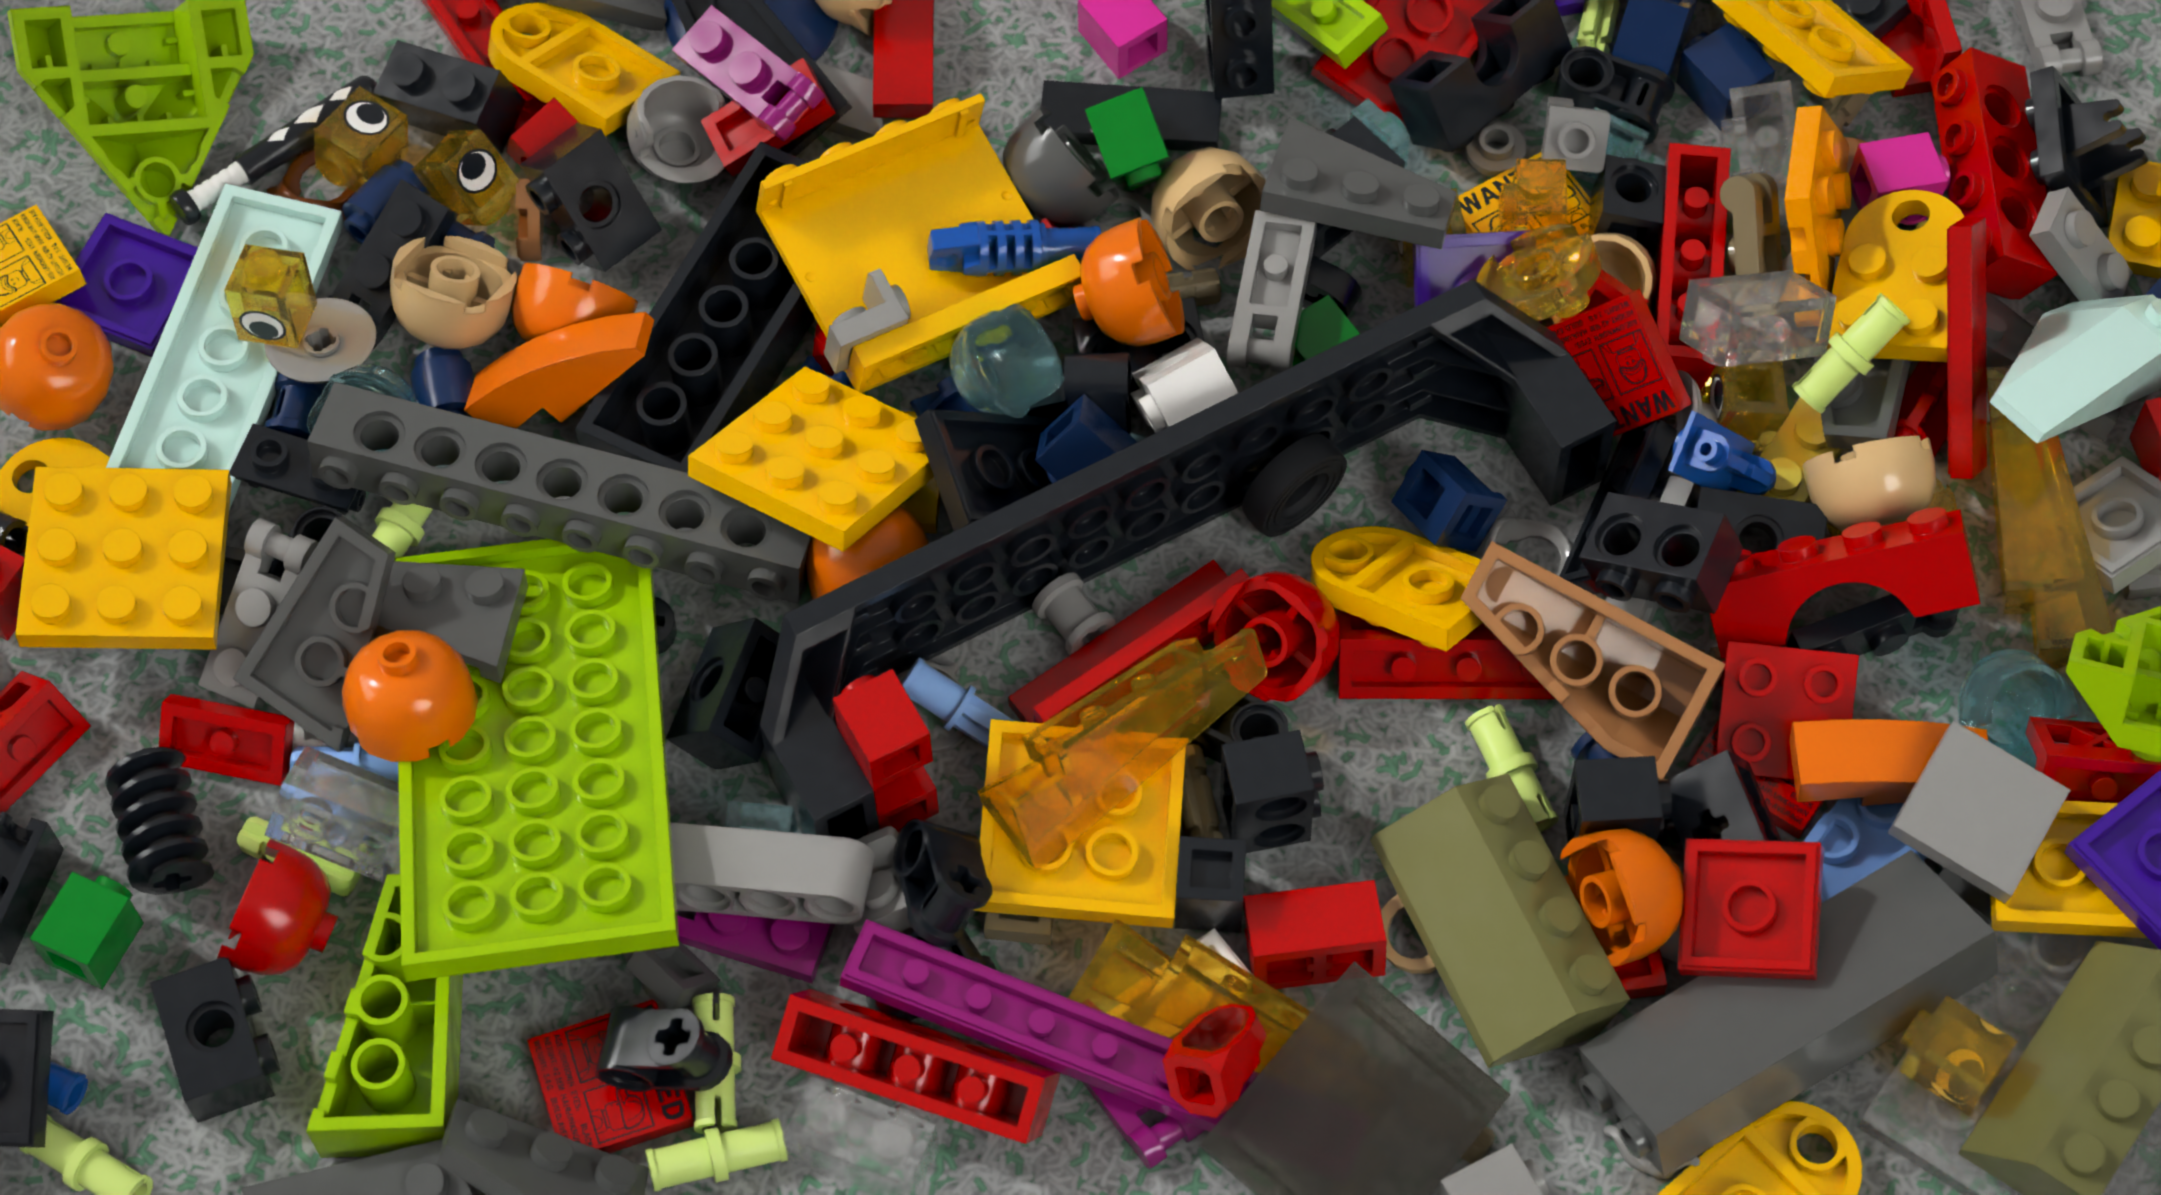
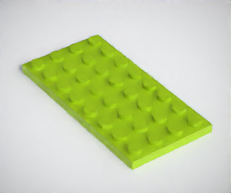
M551 539L395 558V561L525 569L528 589L502 682L498 683L481 677L479 668L466 664L475 687L478 704L475 721L465 736L452 747H450L449 741L446 740L439 746L429 748L431 756L417 762H398L401 966L406 982L679 946L653 568H641L630 563L627 559L597 551L590 553L580 552L572 549L565 543Z

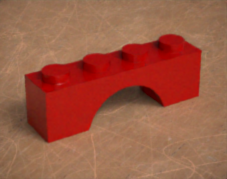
M1927 508L1912 513L1908 516L1907 521L1884 526H1881L1878 522H1862L1846 528L1842 535L1816 540L1813 536H1797L1781 542L1777 549L1755 554L1743 549L1715 614L1710 613L1721 658H1726L1727 641L1770 646L1785 645L1789 625L1799 607L1813 594L1836 584L1856 582L1880 587L1902 601L1915 618L1980 604L1978 580L1961 509L1946 512L1943 508Z

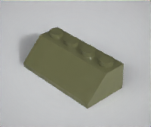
M1509 774L1455 786L1375 833L1371 838V844L1488 1068L1596 1037L1630 1000Z
M2104 941L2095 942L1960 1149L1959 1155L2022 1195H2102L2161 1101V950Z

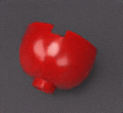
M1272 571L1246 578L1236 583L1216 600L1208 620V634L1214 631V644L1217 652L1211 656L1218 672L1237 688L1265 702L1270 700H1285V702L1296 700L1307 693L1331 671L1339 652L1340 624L1333 604L1319 587L1297 574Z
M270 838L266 845L265 854L275 859L273 863L261 858L259 859L229 926L231 933L228 939H232L241 933L235 949H232L222 944L217 959L222 957L228 958L234 968L258 975L283 974L298 967L308 954L310 948L323 953L339 917L327 912L331 887L326 873L316 861L298 849Z

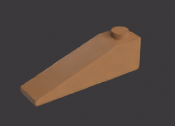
M1493 541L1489 544L1460 598L1605 751L1618 758L1655 756L1659 780L1664 779L1725 669L1723 662Z

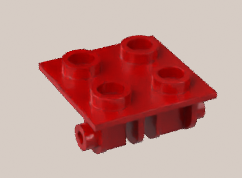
M1727 641L1726 658L1722 661L1725 664V669L1720 678L1722 696L1715 755L1728 750L1749 762L1755 776L1794 780L1789 742L1793 722L1853 719L1859 655Z

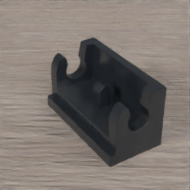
M0 812V962L10 965L64 848L48 822L31 818L25 829L12 821L13 818L8 813Z

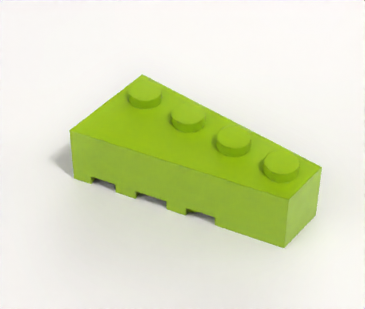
M387 874L362 952L364 957L363 965L355 989L351 988L344 1009L346 1018L336 1050L330 1053L323 1077L326 1082L317 1109L313 1108L306 1129L321 1158L370 1157L443 1139L448 1117L458 1099L463 974L406 982L401 966L400 874Z

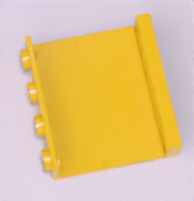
M981 93L962 101L958 98L948 99L934 107L929 114L910 122L905 120L893 121L882 127L875 136L853 145L850 142L838 143L827 149L820 158L798 167L794 164L781 166L760 182L756 212L826 338L829 326L832 325L839 315L860 306L868 310L863 301V293L869 272L880 268L890 286L897 284L907 298L911 311V317L908 319L907 324L852 347L848 369L844 371L854 389L861 393L975 346L982 340L1001 335L1075 303L1073 286L1082 283L1080 263L1075 254L1032 272H1023L1022 275L1011 276L1010 273H1005L1004 276H994L993 273H988L987 276L976 277L963 275V272L932 271L929 269L927 244L931 230L959 227V224L975 221H985L986 224H991L992 221H1003L1004 224H1009L1010 220H1020L1021 223H1026L1027 220H1034L979 125L985 103Z

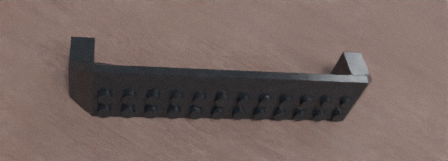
M1475 280L1467 281L784 614L760 722L770 777L802 834L837 836L857 840L880 830L874 791L837 728L833 698L840 695L849 683L866 675L877 677L891 669L894 670L897 676L910 669L919 657L928 661L1031 610L1032 604L1041 590L1059 576L1074 572L1082 579L1084 584L1242 506L1247 490L1265 466L1288 446L1306 436L1321 434L1328 438L1345 455L1421 418L1506 440L1549 505L1552 506L1602 481L1607 468L1616 419L1556 333Z

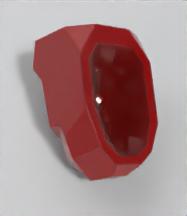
M1227 1004L1215 1007L1198 1015L1171 1042L1162 1060L1169 1093L1190 1114L1217 1118L1229 1110L1239 1099L1241 1090L1245 1087L1250 1075L1261 1063L1259 1053L1263 1048L1267 1034L1252 1006Z

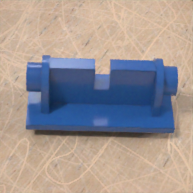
M1691 410L1685 427L1678 433L1674 441L1673 457L1668 471L1700 487L1734 492L1739 490L1754 495L1767 493L1776 483L1774 465L1770 461L1752 454L1755 443Z

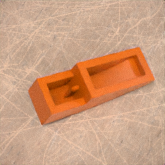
M646 312L612 315L571 324L538 336L503 354L476 373L464 411L473 418L517 429L543 408L562 423L645 356L655 319Z
M1885 719L1793 722L1789 742L1797 803L1860 798L1861 806L1905 803L1950 724ZM1964 726L1988 741L1987 729Z

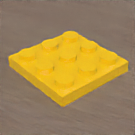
M805 366L688 455L689 477L842 552L934 477L914 421L916 418Z
M35 467L15 634L19 647L216 650L232 486L229 470Z
M991 719L980 845L985 871L992 885V896L984 907L973 909V911L1172 928L1175 914L1187 736Z

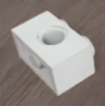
M1197 337L1132 373L1139 389L1130 393L1147 426H1151L1154 432L1157 433L1237 394L1238 391L1215 348Z

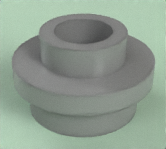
M1490 121L1474 134V139L1466 146L1465 153L1469 163L1483 175L1495 177L1524 161L1526 141L1523 134L1515 126L1502 121ZM1500 142L1505 144V147L1493 149L1487 143Z

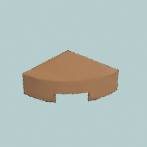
M519 179V183H516V209H519L518 237H516L517 258H520V261H542L544 214L536 207L526 191L525 186L530 183V180Z

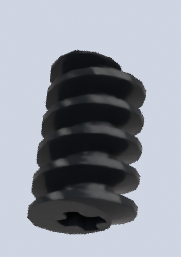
M144 748L131 753L116 762L107 772L105 779L106 788L112 796L111 810L115 818L118 819L116 831L123 842L122 856L126 864L129 865L127 878L131 886L142 893L163 895L185 892L204 885L214 875L211 863L201 860L206 857L209 849L204 839L196 837L201 833L203 824L199 816L191 814L198 805L194 794L186 792L192 783L191 776L188 771L179 768L187 759L183 752L174 748Z

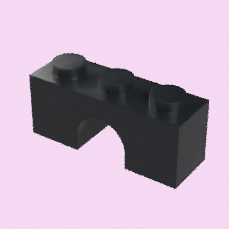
M1492 0L1471 17L1479 42L1478 56L1474 66L1468 57L1428 51L1388 83L1413 144L1446 152L1459 150L1471 143L1474 139V134L1491 120L1509 112L1514 107L1515 101L1534 85L1540 84L1553 76L1555 68L1561 64L1563 57L1573 49L1555 0Z

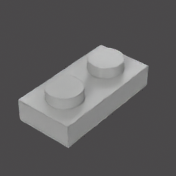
M2069 187L2048 192L2029 234L2030 238L2079 301L2123 297L2133 274L2124 257L2113 247L2095 223L2091 213L2083 207Z

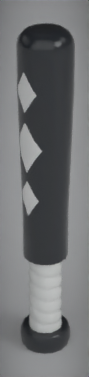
M369 76L357 77L260 142L234 157L233 163L226 169H222L218 174L211 176L210 179L204 180L202 184L196 185L194 189L187 192L184 189L174 191L169 196L174 211L186 225H192L200 220V212L219 199L225 183L239 187L245 183L251 185L283 164L347 128L348 126L343 119L344 110L352 102L367 100L382 105V102L373 94L377 85L376 81Z

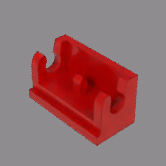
M1375 880L1243 896V910L1247 927L1244 928L1250 970L1253 975L1254 992L1385 976L1387 939Z

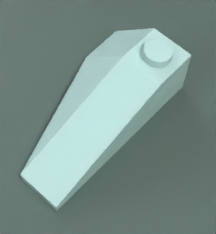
M2151 294L2074 301L2043 313L2018 353L2015 362L1991 398L1990 403L2038 444L2158 391L2161 388V299Z

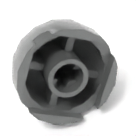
M1039 105L1010 134L1003 150V167L1032 217L1035 214L1042 220L1046 217L1057 226L1068 228L1071 225H1082L1104 212L1119 199V193L1116 187L1104 192L1099 183L1108 176L1064 124L1056 131L1051 126L1049 127L1044 120L1052 112L1046 107Z

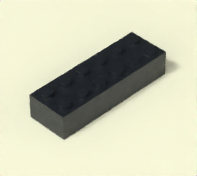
M760 141L650 311L649 315L655 320L645 356L600 391L577 424L575 430L579 445L688 473V455L768 395L815 317L756 212L760 182L765 180L775 169L788 164H794L798 167L808 163L807 161Z

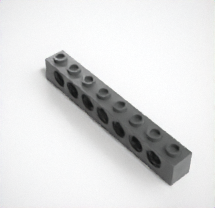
M334 382L307 441L313 477L322 479L325 483L335 488H355L382 495L396 504L409 505L413 503L443 511L448 516L458 520L469 521L474 519L501 526L519 536L529 537L535 535L562 542L580 552L590 553L597 551L620 557L641 568L651 569L658 567L688 575L699 583L709 585L719 583L749 591L754 596L764 600L774 601L781 599L799 604L807 582L806 560L812 536L689 477L686 472ZM439 465H449L446 467H436ZM502 480H507V481H509V482H506V483H496V482L502 481ZM560 496H569V497H570V498H567V499H557V497H560ZM620 512H631L632 514L619 515V514H617V513H620ZM679 528H693V530H690V531H680V530H677V529H679ZM744 543H750V544H754L755 546L742 547V546H738V545H739V544H744Z

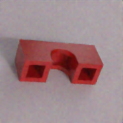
M893 669L877 677L866 675L852 681L843 689L840 695L833 698L837 728L874 791L879 829L891 826L900 833L902 827L909 820L914 818L926 820L939 813L937 789L924 768V765L933 761L930 732Z

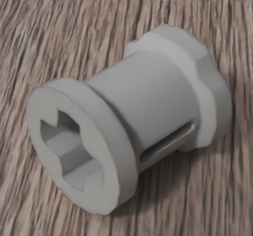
M1074 572L1066 573L1050 582L1041 590L1032 604V610L1041 619H1049L1066 640L1064 648L1069 655L1113 627L1116 623V620L1107 611L1100 612L1082 591L1083 581Z

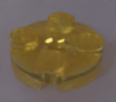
M1553 224L1531 230L1512 240L1510 244L1514 252L1505 257L1500 263H1498L1493 255L1483 265L1476 279V282L1536 321H1541L1554 315L1559 318H1569L1583 311L1588 306L1590 297L1587 291L1594 285L1600 275L1602 259L1591 236L1586 231L1585 235L1581 236L1574 225Z

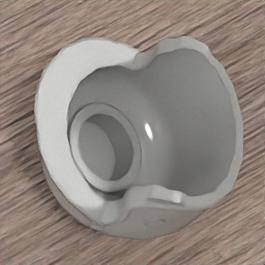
M680 75L659 79L645 88L641 96L632 105L626 123L627 141L637 163L656 178L678 183L703 182L720 174L725 167L700 120L725 106V99L721 92L705 80Z

